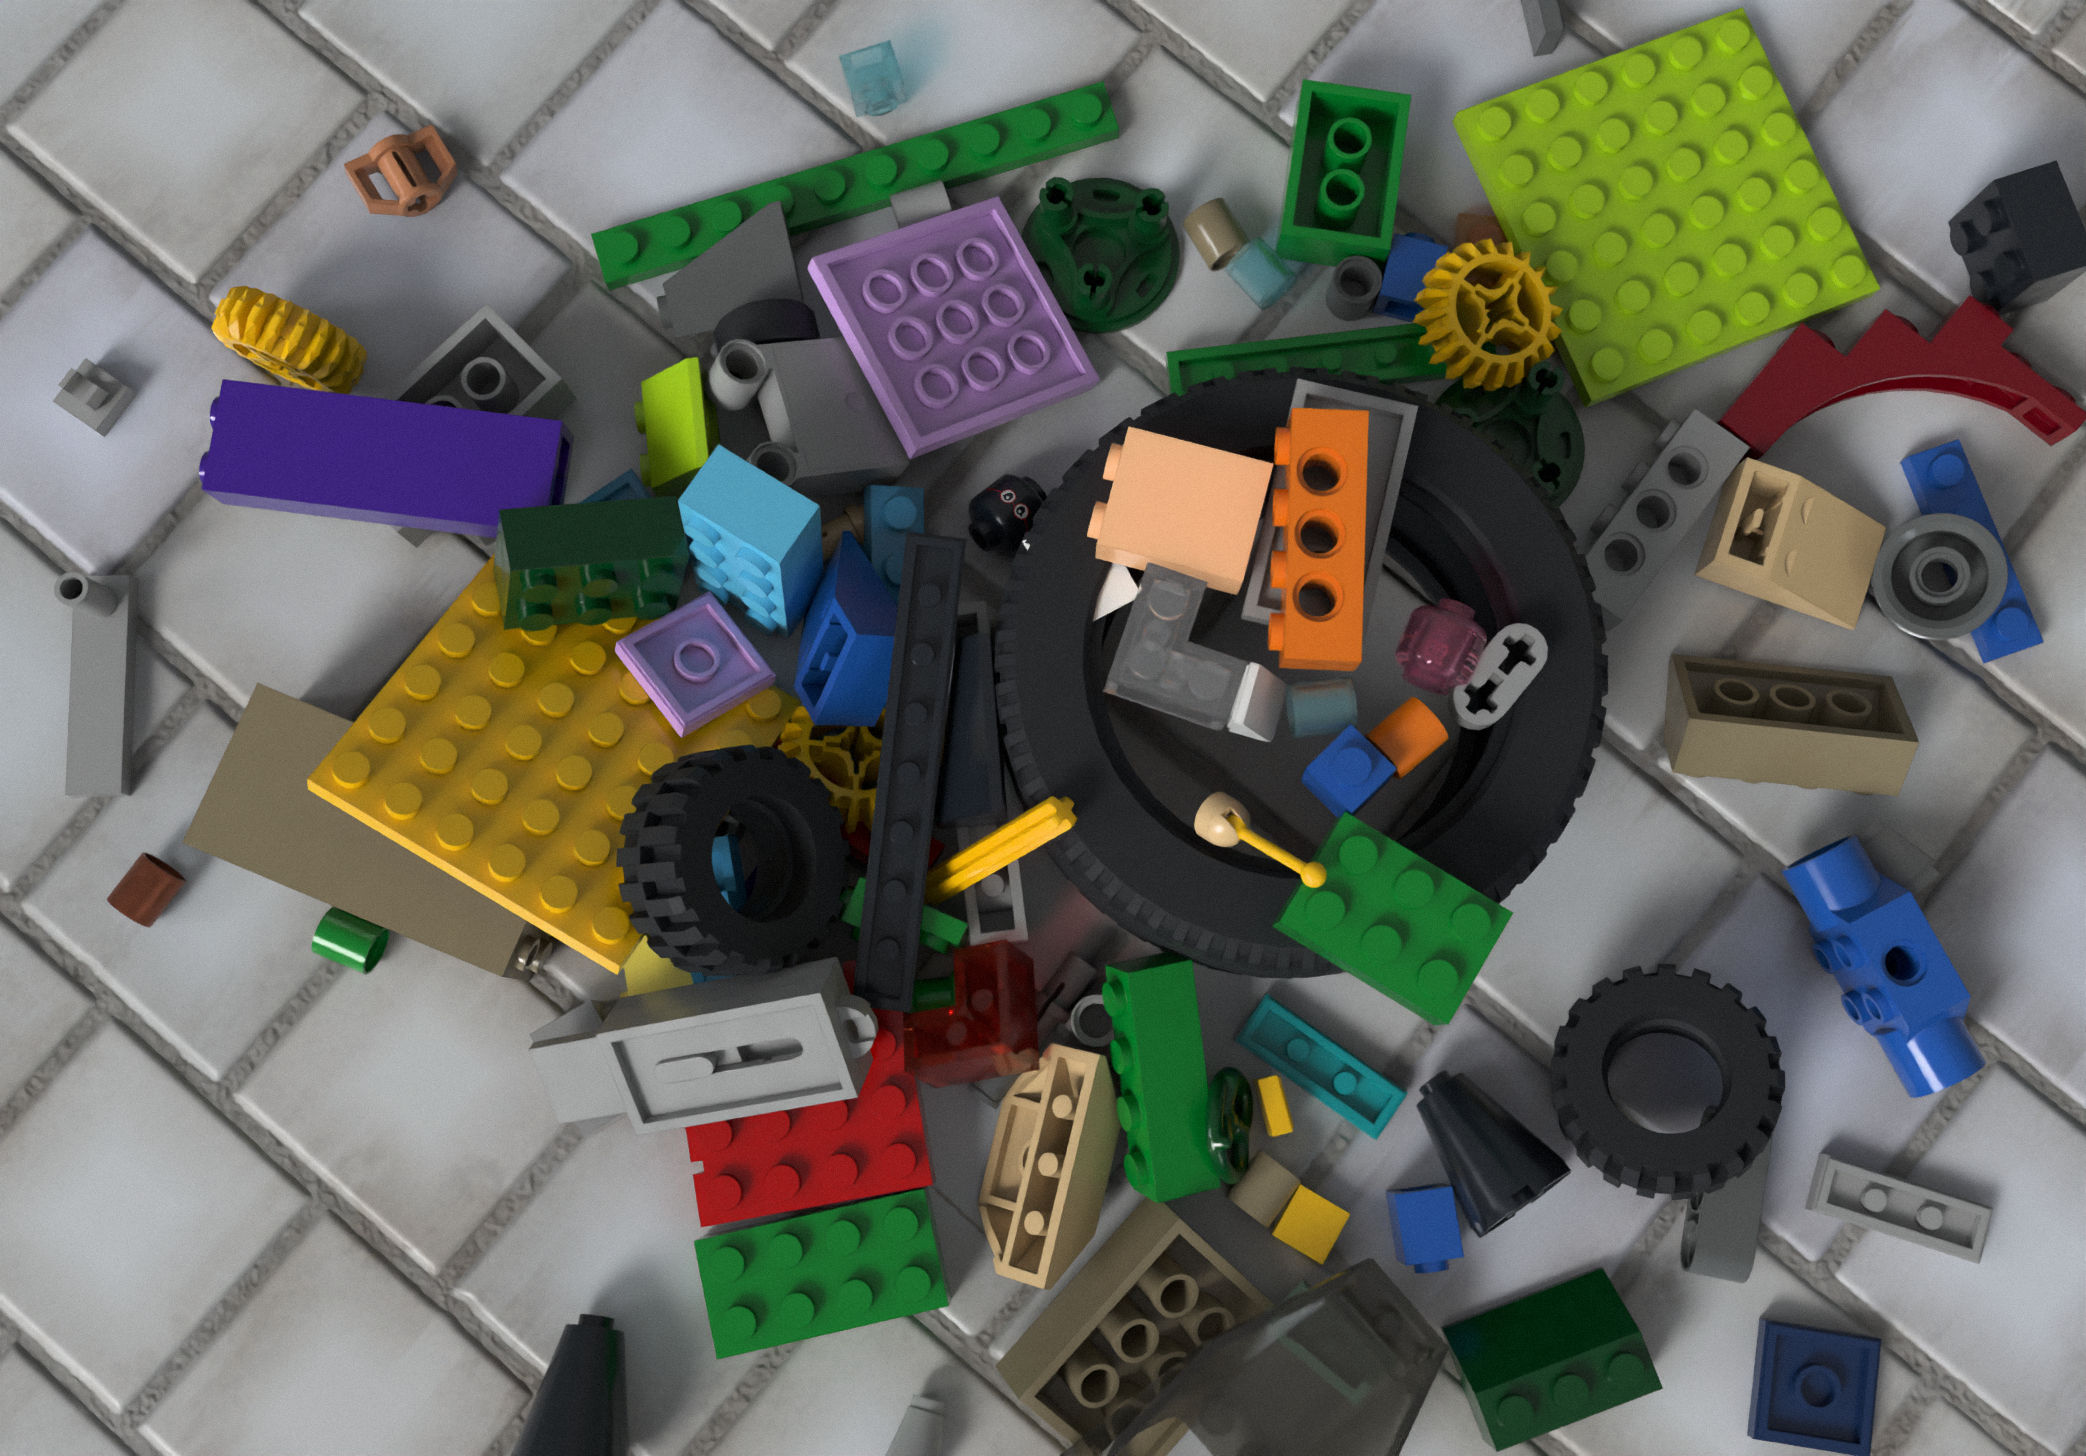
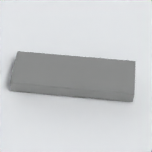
M1820 1153L1805 1206L1807 1210L1978 1264L1981 1261L1993 1212V1207Z

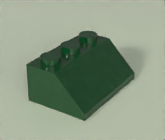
M1602 1267L1440 1327L1482 1439L1496 1452L1663 1389L1641 1331Z

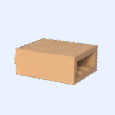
M1128 426L1124 444L1112 443L1103 474V479L1113 481L1108 503L1096 501L1087 537L1098 539L1095 558L1238 595L1248 565L1273 463Z

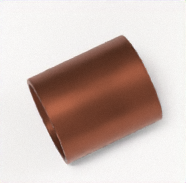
M142 852L107 897V901L129 919L150 928L187 880L164 861L149 853Z

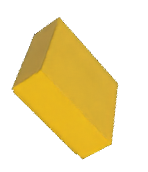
M1270 1074L1252 1079L1267 1135L1275 1137L1293 1132L1294 1124L1281 1077Z
M1299 1184L1270 1234L1323 1265L1350 1213Z

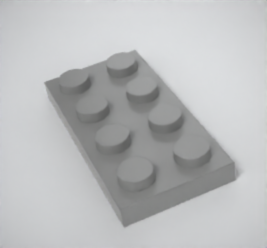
M1297 379L1288 419L1292 408L1369 411L1363 645L1418 406ZM1285 465L1276 466L1240 618L1269 625L1270 612L1280 613L1281 589L1270 587V566L1272 550L1282 551L1283 527L1272 525L1274 489H1285ZM1313 466L1303 471V478L1306 484L1314 490L1327 491L1335 486L1333 475L1323 467ZM1310 527L1301 532L1302 543L1311 552L1320 554L1333 549L1332 538L1324 529ZM1309 588L1299 593L1300 606L1306 613L1312 616H1324L1331 612L1330 599L1323 591Z

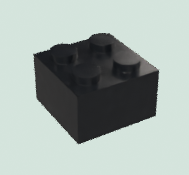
M2057 160L1993 180L1948 222L1950 241L1955 252L1962 256L1970 276V291L1973 298L1978 302L1989 304L2000 315L2045 302L2086 272V231Z

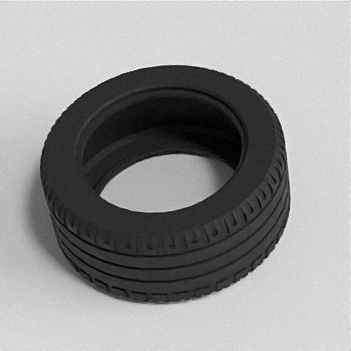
M1276 367L1239 372L1237 378L1227 380L1225 376H1220L1189 386L1187 393L1181 396L1174 392L1142 408L1141 416L1135 420L1130 417L1126 418L1099 439V447L1094 451L1088 449L1062 476L1063 483L1059 488H1053L1033 517L1034 525L1029 532L1024 534L1022 541L1026 540L1025 543L1030 546L1027 551L1021 541L1011 565L1012 573L1005 584L998 615L999 624L996 633L994 665L995 689L1003 749L1016 794L1023 806L1024 812L1051 796L1058 800L1066 796L1074 802L1071 811L1077 817L1075 825L1043 844L1048 851L1047 854L1064 876L1079 889V892L1100 912L1116 921L1118 926L1145 943L1149 942L1160 948L1163 952H1171L1192 959V962L1207 966L1209 969L1236 975L1244 974L1258 978L1292 979L1340 974L1346 971L1272 927L1301 878V874L1279 861L1245 854L1230 847L1214 845L1200 837L1195 829L1182 822L1154 797L1133 770L1116 738L1105 704L1101 676V653L1104 641L1119 608L1093 622L1097 599L1112 562L1095 558L1098 539L1087 537L1096 501L1108 503L1113 481L1103 479L1111 444H1124L1128 426L1273 463L1259 518L1264 519L1277 466L1274 463L1276 428L1286 427L1297 379L1418 406L1385 553L1410 573L1430 597L1448 629L1453 646L1456 648L1457 657L1474 656L1458 659L1460 675L1465 672L1499 631L1515 623L1528 624L1538 629L1546 640L1548 655L1540 672L1498 721L1490 727L1481 730L1467 729L1461 726L1457 750L1443 785L1429 808L1405 834L1395 841L1500 904L1510 896L1511 891L1517 884H1522L1547 856L1546 851L1550 844L1556 843L1575 813L1576 808L1573 805L1576 797L1580 798L1584 794L1596 759L1591 756L1593 748L1600 746L1607 708L1601 704L1602 697L1608 694V655L1602 654V644L1607 641L1601 604L1594 603L1592 592L1596 590V585L1590 574L1585 555L1577 553L1573 545L1577 538L1565 521L1560 508L1553 509L1547 501L1548 491L1543 485L1539 484L1527 466L1521 469L1512 460L1515 454L1496 440L1497 438L1487 431L1483 435L1472 427L1473 420L1457 413L1445 403L1439 407L1427 401V394L1410 390L1396 382L1390 387L1380 384L1379 377L1360 375L1343 370L1341 375L1329 374L1328 368L1290 367L1289 372L1277 373ZM1126 566L1135 584L1147 573V571ZM1519 640L1514 645L1503 642L1509 653L1498 667L1501 671L1507 674L1521 661L1530 665L1531 662L1524 656L1529 648L1524 641ZM1490 679L1475 692L1465 688L1464 692L1470 697V701L1466 706L1469 712L1476 714L1481 709H1485L1491 713L1492 708L1486 701L1497 685Z

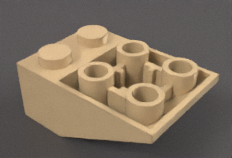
M1747 457L1734 468L1723 484L1694 575L1853 630L1859 618L1874 570L1875 560L1887 527L1803 476Z

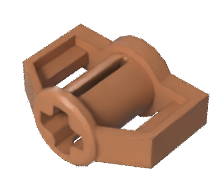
M432 124L409 135L394 134L377 142L370 149L369 153L344 164L346 175L370 214L405 217L425 214L440 202L458 174L454 159ZM424 150L428 152L441 173L436 183H431L415 154ZM376 172L383 174L398 200L382 199L369 175ZM417 197H418V198L420 199V201H421L420 204H417V203H416V198H417Z

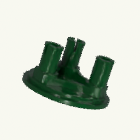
M1062 177L1049 179L1046 182V189L1041 188L1039 194L1040 203L1029 216L1021 238L1073 330L1105 334L1131 328L1155 313L1169 296L1177 277L1180 252L1177 233L1168 216L1169 204L1168 201L1165 202L1166 196L1161 190L1156 188L1142 190L1130 183L1111 178H1087L1070 183Z
M1541 361L1530 369L1528 376L1524 377L1521 383L1512 387H1504L1502 385V387L1494 391H1484L1482 385L1473 389L1464 388L1463 378L1447 388L1437 399L1435 405L1441 407L1445 403L1457 413L1473 420L1472 427L1483 435L1487 431L1497 438L1496 440L1515 454L1512 460L1521 469L1527 466L1539 484L1543 485L1548 491L1549 496L1546 499L1552 508L1560 507L1574 490L1580 478L1585 458V443L1581 424L1573 407L1559 392L1565 381L1563 371L1557 366L1553 371H1550L1549 367L1552 363Z

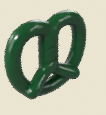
M1231 1066L1218 1070L1212 1079L1206 1103L1205 1134L1209 1158L1215 1172L1225 1183L1236 1184L1243 1179L1248 1167L1249 1131L1253 1120V1096L1249 1082L1244 1074ZM1235 1099H1236V1113H1235V1111H1234V1101H1235ZM1232 1145L1230 1162L1226 1150Z

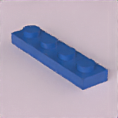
M1958 439L1913 454L1902 460L1900 464L1922 516L1935 513H1950L1972 519L1989 530L2003 549L2008 567V580L2004 596L1994 613L1981 626L1970 632L1983 664L2044 643L1960 440ZM1942 563L1951 587L1956 584V573L1951 566Z

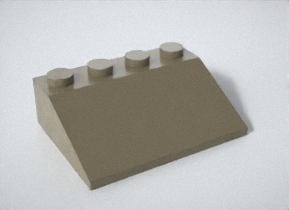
M1145 1197L995 1367L1022 1403L1085 1455L1166 1456L1272 1336L1266 1330L1265 1322L1278 1307L1165 1202L1156 1203Z

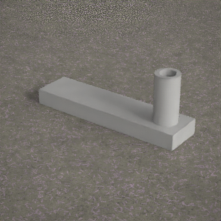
M67 572L57 579L54 586L56 598L61 603L73 608L65 795L71 797L131 796L139 580L131 575L84 576L78 572Z

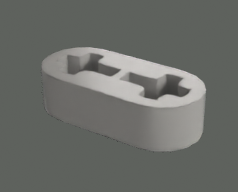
M1522 623L1508 625L1499 631L1453 685L1448 695L1450 714L1459 725L1467 729L1481 730L1490 727L1509 710L1540 672L1547 660L1548 646L1544 636L1538 629ZM1519 640L1524 641L1529 646L1524 656L1531 662L1530 665L1521 661L1505 674L1498 668L1509 653L1503 642L1514 645ZM1490 679L1497 685L1486 701L1492 708L1491 713L1485 709H1481L1476 714L1469 712L1466 706L1470 701V697L1464 692L1465 688L1475 692Z

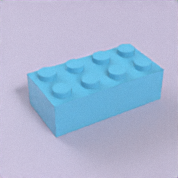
M718 444L678 499L696 583L699 584L697 589L702 595L710 591L722 607L728 602L745 612V620L760 632L772 635L776 631L789 639L806 615L824 574L820 505Z

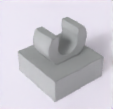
M85 358L76 371L71 368L58 384L62 389L53 402L105 437L136 397L137 393Z

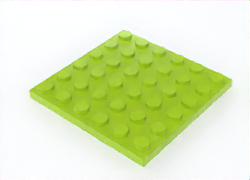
M1743 7L1458 111L1452 120L1508 242L1512 241L1514 256L1522 251H1531L1529 266L1532 269L1539 266L1547 267L1544 276L1541 277L1545 287L1548 285L1558 286L1555 294L1549 297L1551 304L1564 308L1558 317L1551 320L1563 330L1558 335V338L1554 339V342L1585 408L1793 328L1801 323L1865 300L1880 290V286Z

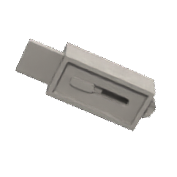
M838 957L797 964L792 967H782L775 973L739 975L622 997L617 1000L599 1030L533 1042L528 1050L559 1124L627 1112L636 1136L858 1098L873 1062L870 1049L879 1028L877 1017L870 1008L871 1004L861 997L850 994Z

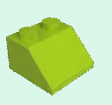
M699 357L686 358L642 381L643 401H636L634 404L637 429L639 434H646L648 453L640 454L641 477L644 487L651 486L657 497L676 496L678 501L718 444L721 445L717 406L709 400L705 392L704 381L707 373Z

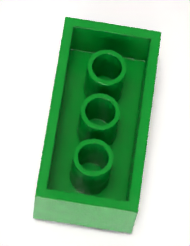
M928 1186L887 1193L704 1235L694 1241L717 1360L948 1307L952 1299Z

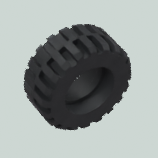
M754 745L733 746L681 756L677 762L667 763L656 770L651 777L652 783L641 785L632 798L631 804L637 809L635 813L624 815L620 828V834L625 835L626 838L624 848H617L616 867H623L624 883L618 885L622 901L630 902L634 910L629 915V919L637 933H649L651 936L647 941L649 948L660 958H671L674 967L689 973L701 972L703 976L775 973L782 967H792L804 960L809 953L808 949H817L827 937L830 931L826 924L836 922L844 904L839 901L841 891H846L849 884L850 872L844 871L845 856H850L849 839H842L839 826L845 823L837 806L831 807L827 800L831 793L820 778H809L812 771L796 757L787 758L782 750L769 746L756 748ZM728 810L734 813L747 828L754 843L757 857L755 885L750 898L739 913L728 904L720 892L712 866L714 837L722 818Z
M1658 964L1657 973L1643 974L1641 966H1636L1623 970L1622 979L1614 983L1606 977L1592 986V995L1587 1000L1579 998L1569 1010V1019L1566 1025L1559 1027L1554 1041L1553 1058H1551V1093L1553 1108L1556 1109L1559 1127L1566 1141L1571 1140L1576 1147V1155L1588 1168L1595 1166L1603 1173V1180L1617 1188L1621 1184L1637 1189L1636 1195L1654 1199L1655 1193L1671 1194L1672 1200L1690 1199L1693 1192L1705 1190L1707 1194L1724 1188L1726 1181L1734 1176L1741 1177L1752 1167L1756 1157L1763 1153L1783 1107L1781 1106V1101L1785 1091V1071L1780 1069L1779 1060L1782 1052L1776 1036L1767 1035L1764 1029L1767 1020L1757 1006L1747 1009L1741 1003L1743 994L1730 983L1725 984L1722 989L1711 984V974L1694 968L1692 977L1676 974V964ZM1652 1033L1679 1035L1701 1046L1714 1059L1722 1076V1097L1712 1117L1700 1127L1682 1133L1651 1131L1640 1127L1626 1118L1614 1104L1608 1086L1609 1067L1615 1053L1621 1046L1634 1038Z

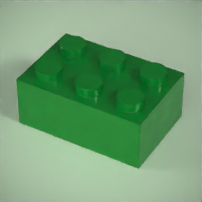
M1303 79L1295 108L1274 258L1336 267L1347 257L1364 256L1375 262L1380 271H1382L1391 249L1411 102L1410 94Z
M1344 812L1335 819L1310 861L1318 862L1325 867L1327 871L1325 883L1320 887L1311 888L1306 886L1300 878L1272 927L1431 1024L1449 1025L1513 912L1349 813Z

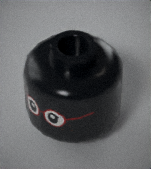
M1011 474L1001 476L970 501L968 511L971 519V524L968 526L970 536L986 552L994 550L1004 556L1011 557L1015 555L1024 534L1033 527V517L1047 498L1046 493L1030 477L1024 476L1020 478Z

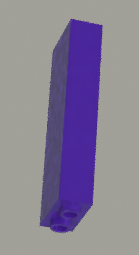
M222 379L220 395L215 397L210 408V423L213 432L209 451L203 454L200 461L199 476L202 482L201 490L226 505L496 538L499 509L564 504L574 436L563 421Z

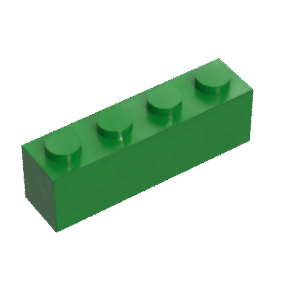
M1164 952L1106 964L1107 982L1102 987V998L1105 1009L1109 1016L1112 1017L1114 1039L1110 1042L1109 1051L1112 1065L1120 1078L1122 1096L1117 1099V1113L1121 1126L1127 1132L1129 1153L1124 1157V1168L1130 1185L1135 1191L1156 1203L1221 1188L1220 1178L1212 1166L1206 1144L1205 1113L1209 1090L1192 959L1171 952Z

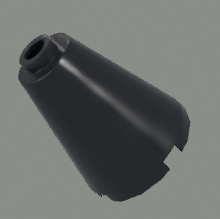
M1444 1070L1420 1087L1419 1092L1424 1098L1416 1107L1467 1222L1479 1238H1482L1514 1217L1516 1212L1530 1202L1532 1204L1571 1173L1572 1170L1560 1155L1464 1073L1451 1077L1447 1070Z
M580 1314L578 1324L565 1325L511 1456H630L625 1340L623 1331L613 1329L614 1318Z

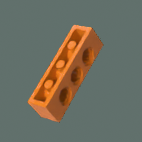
M1292 408L1287 427L1276 428L1275 465H1285V489H1274L1272 525L1283 527L1282 551L1272 550L1270 587L1281 589L1280 613L1270 612L1268 650L1279 651V668L1354 671L1362 662L1369 411ZM1313 466L1323 467L1333 475L1335 486L1327 491L1314 490L1306 484L1303 478V471ZM1310 527L1324 529L1332 538L1333 549L1320 554L1311 552L1302 543L1301 532ZM1309 588L1323 591L1330 599L1331 612L1324 616H1312L1306 613L1300 606L1299 593Z

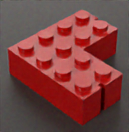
M856 960L842 962L844 977L851 995H853ZM871 1008L877 1017L879 1029L870 1049L873 1062L858 1098L685 1127L691 1163L703 1161L704 1171L693 1174L701 1227L930 1186L936 1182L914 1046L906 1012Z

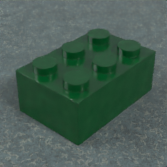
M676 496L499 509L493 571L504 630L521 628L525 631H541L552 625L578 622L583 625L594 626L603 624L610 619L629 617L654 620L676 610L689 559V551Z

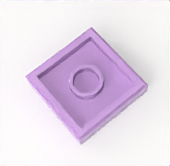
M710 591L617 641L615 653L681 738L772 686L777 676Z

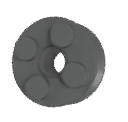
M1950 513L1923 515L1897 528L1882 545L1874 565V594L1886 618L1903 632L1927 640L1957 638L1981 626L1999 606L2008 580L2006 557L1996 538L1989 530L1976 521ZM1941 562L1951 566L1956 573V584L1945 592L1929 590L1923 584L1921 576L1923 570L1928 565Z

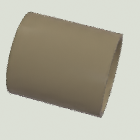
M1216 198L1201 205L1189 214L1183 222L1184 229L1212 272L1219 271L1235 263L1252 246L1224 198Z
M1259 1150L1249 1163L1243 1179L1233 1185L1226 1197L1268 1228L1302 1181Z

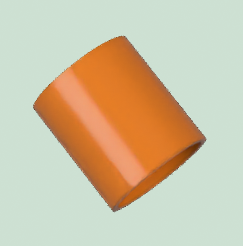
M1415 697L1407 699L1364 736L1397 768L1393 777L1401 780L1448 740V734L1439 719L1423 702Z

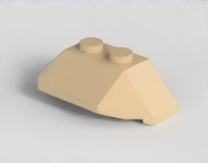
M1052 1043L1043 1052V1056L1030 1065L1017 1078L1003 1097L977 1203L987 1240L995 1256L993 1263L998 1275L1044 1290H1051L1095 1236L1121 1127L1117 1113V1098L1106 1056Z

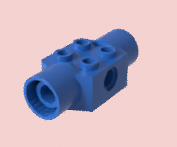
M1856 834L1830 843L1781 870L1810 921L1808 931L1815 941V944L1812 945V950L1816 960L1828 974L1835 976L1844 992L1841 995V1002L1845 1011L1856 1024L1862 1025L1866 1032L1877 1039L1910 1098L1922 1097L1941 1091L1970 1077L1985 1066L1986 1060L1964 1024V1018L1971 998L1969 992L1912 893L1876 871Z

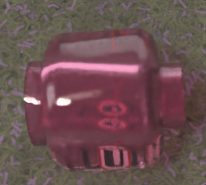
M1441 598L1438 606L1423 605L1415 608L1410 614L1395 652L1397 663L1404 669L1402 678L1420 689L1444 696L1449 695L1451 688L1468 684L1472 679L1487 642L1485 630L1473 621L1475 611L1463 603L1447 598Z

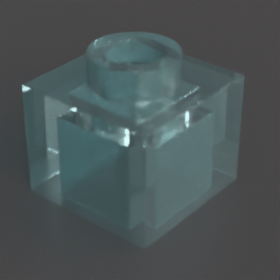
M890 40L839 56L843 79L856 118L867 114L870 116H882L892 112L899 104L907 102L903 76Z

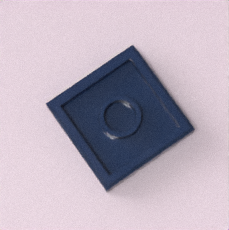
M1759 1318L1747 1436L1762 1441L1855 1456H1870L1882 1339L1875 1336Z

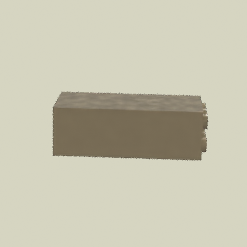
M257 683L182 843L500 977L530 981L534 972L539 974L543 970L544 963L550 957L553 949V942L548 941L550 934L308 790V777L354 722Z

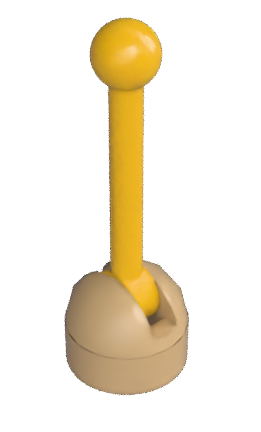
M1216 792L1210 795L1198 809L1194 822L1195 831L1208 842L1221 847H1231L1238 844L1242 839L1301 874V879L1306 886L1317 888L1325 883L1327 871L1322 864L1318 862L1306 863L1250 830L1249 812L1235 798L1224 792Z

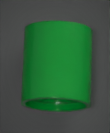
M333 906L325 913L318 924L311 948L312 952L367 975L374 970L382 958L388 944L390 931Z

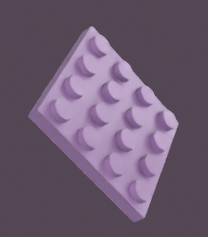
M999 196L812 257L807 269L910 459L1092 390L1100 380Z

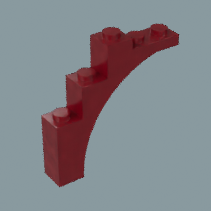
M1969 295L1946 314L1926 340L1918 334V330L1912 322L1904 317L1894 315L1885 309L1862 330L1843 354L1835 349L1833 341L1826 334L1816 329H1810L1801 323L1783 340L1715 423L1750 447L1739 461L1741 463L1747 457L1754 460L1760 459L1789 428L1815 412L1839 402L1869 394L1893 391H1927L1979 401L2008 412L2050 446L2076 432L2086 420V412L2076 405V400L2069 392L2060 387L2052 386L2034 372L2031 364L2024 357L2003 348L2001 344L2014 329L2002 320L2001 315L1995 308L1987 303L1978 302Z

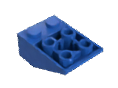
M843 530L804 617L794 689L815 725L875 727L887 703L898 606L851 531Z

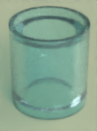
M1260 236L1254 238L1241 248L1225 268V272L1261 310H1265L1277 302L1291 288L1298 277Z
M1350 676L1286 684L1287 717L1293 739L1340 734L1350 724L1357 729V701L1353 681Z

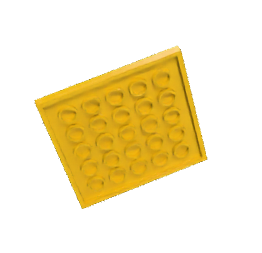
M494 553L308 777V790L618 975L645 936V934L637 933L629 919V915L634 910L630 902L622 901L618 884L624 883L623 867H616L617 848H624L626 838L625 835L620 834V828L624 815L635 813L637 809L631 804L636 792L641 785L652 783L651 777L656 770L667 763L677 762L681 756L741 745H754L756 748L765 746L774 748L780 739L783 726L786 723H791L792 712L798 705H801V701L772 685L681 738L615 653L617 641L657 619L642 620L637 617L610 619L603 624L587 626L578 622L552 625L541 631H525L521 628L504 630L493 571ZM728 810V812L725 814V816L722 818V820H721L719 826L721 825V823L723 822V820L726 818V816H727L728 813L730 812L729 810Z

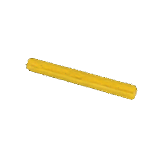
M1051 796L928 870L924 905L927 903L933 906L940 904L1071 829L1077 821V817L1071 811L1074 802L1066 796L1060 800Z

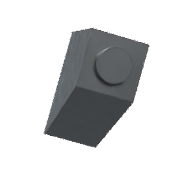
M781 201L767 204L663 283L665 295L657 297V304L664 329L673 328L675 338L714 331L719 320L729 312L751 302L765 299H791L805 303L784 207Z

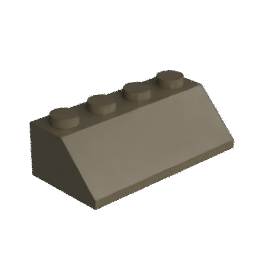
M1671 654L1664 742L1672 773L1685 774L1695 778L1709 776L1738 779L1753 784L1767 782L1796 785L1803 789L1824 788L1852 791L1860 795H1899L1919 745V740L1892 676Z

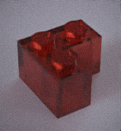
M1007 939L953 950L956 1005L903 1015L904 1071L933 1088H940L1040 1070L1034 960Z

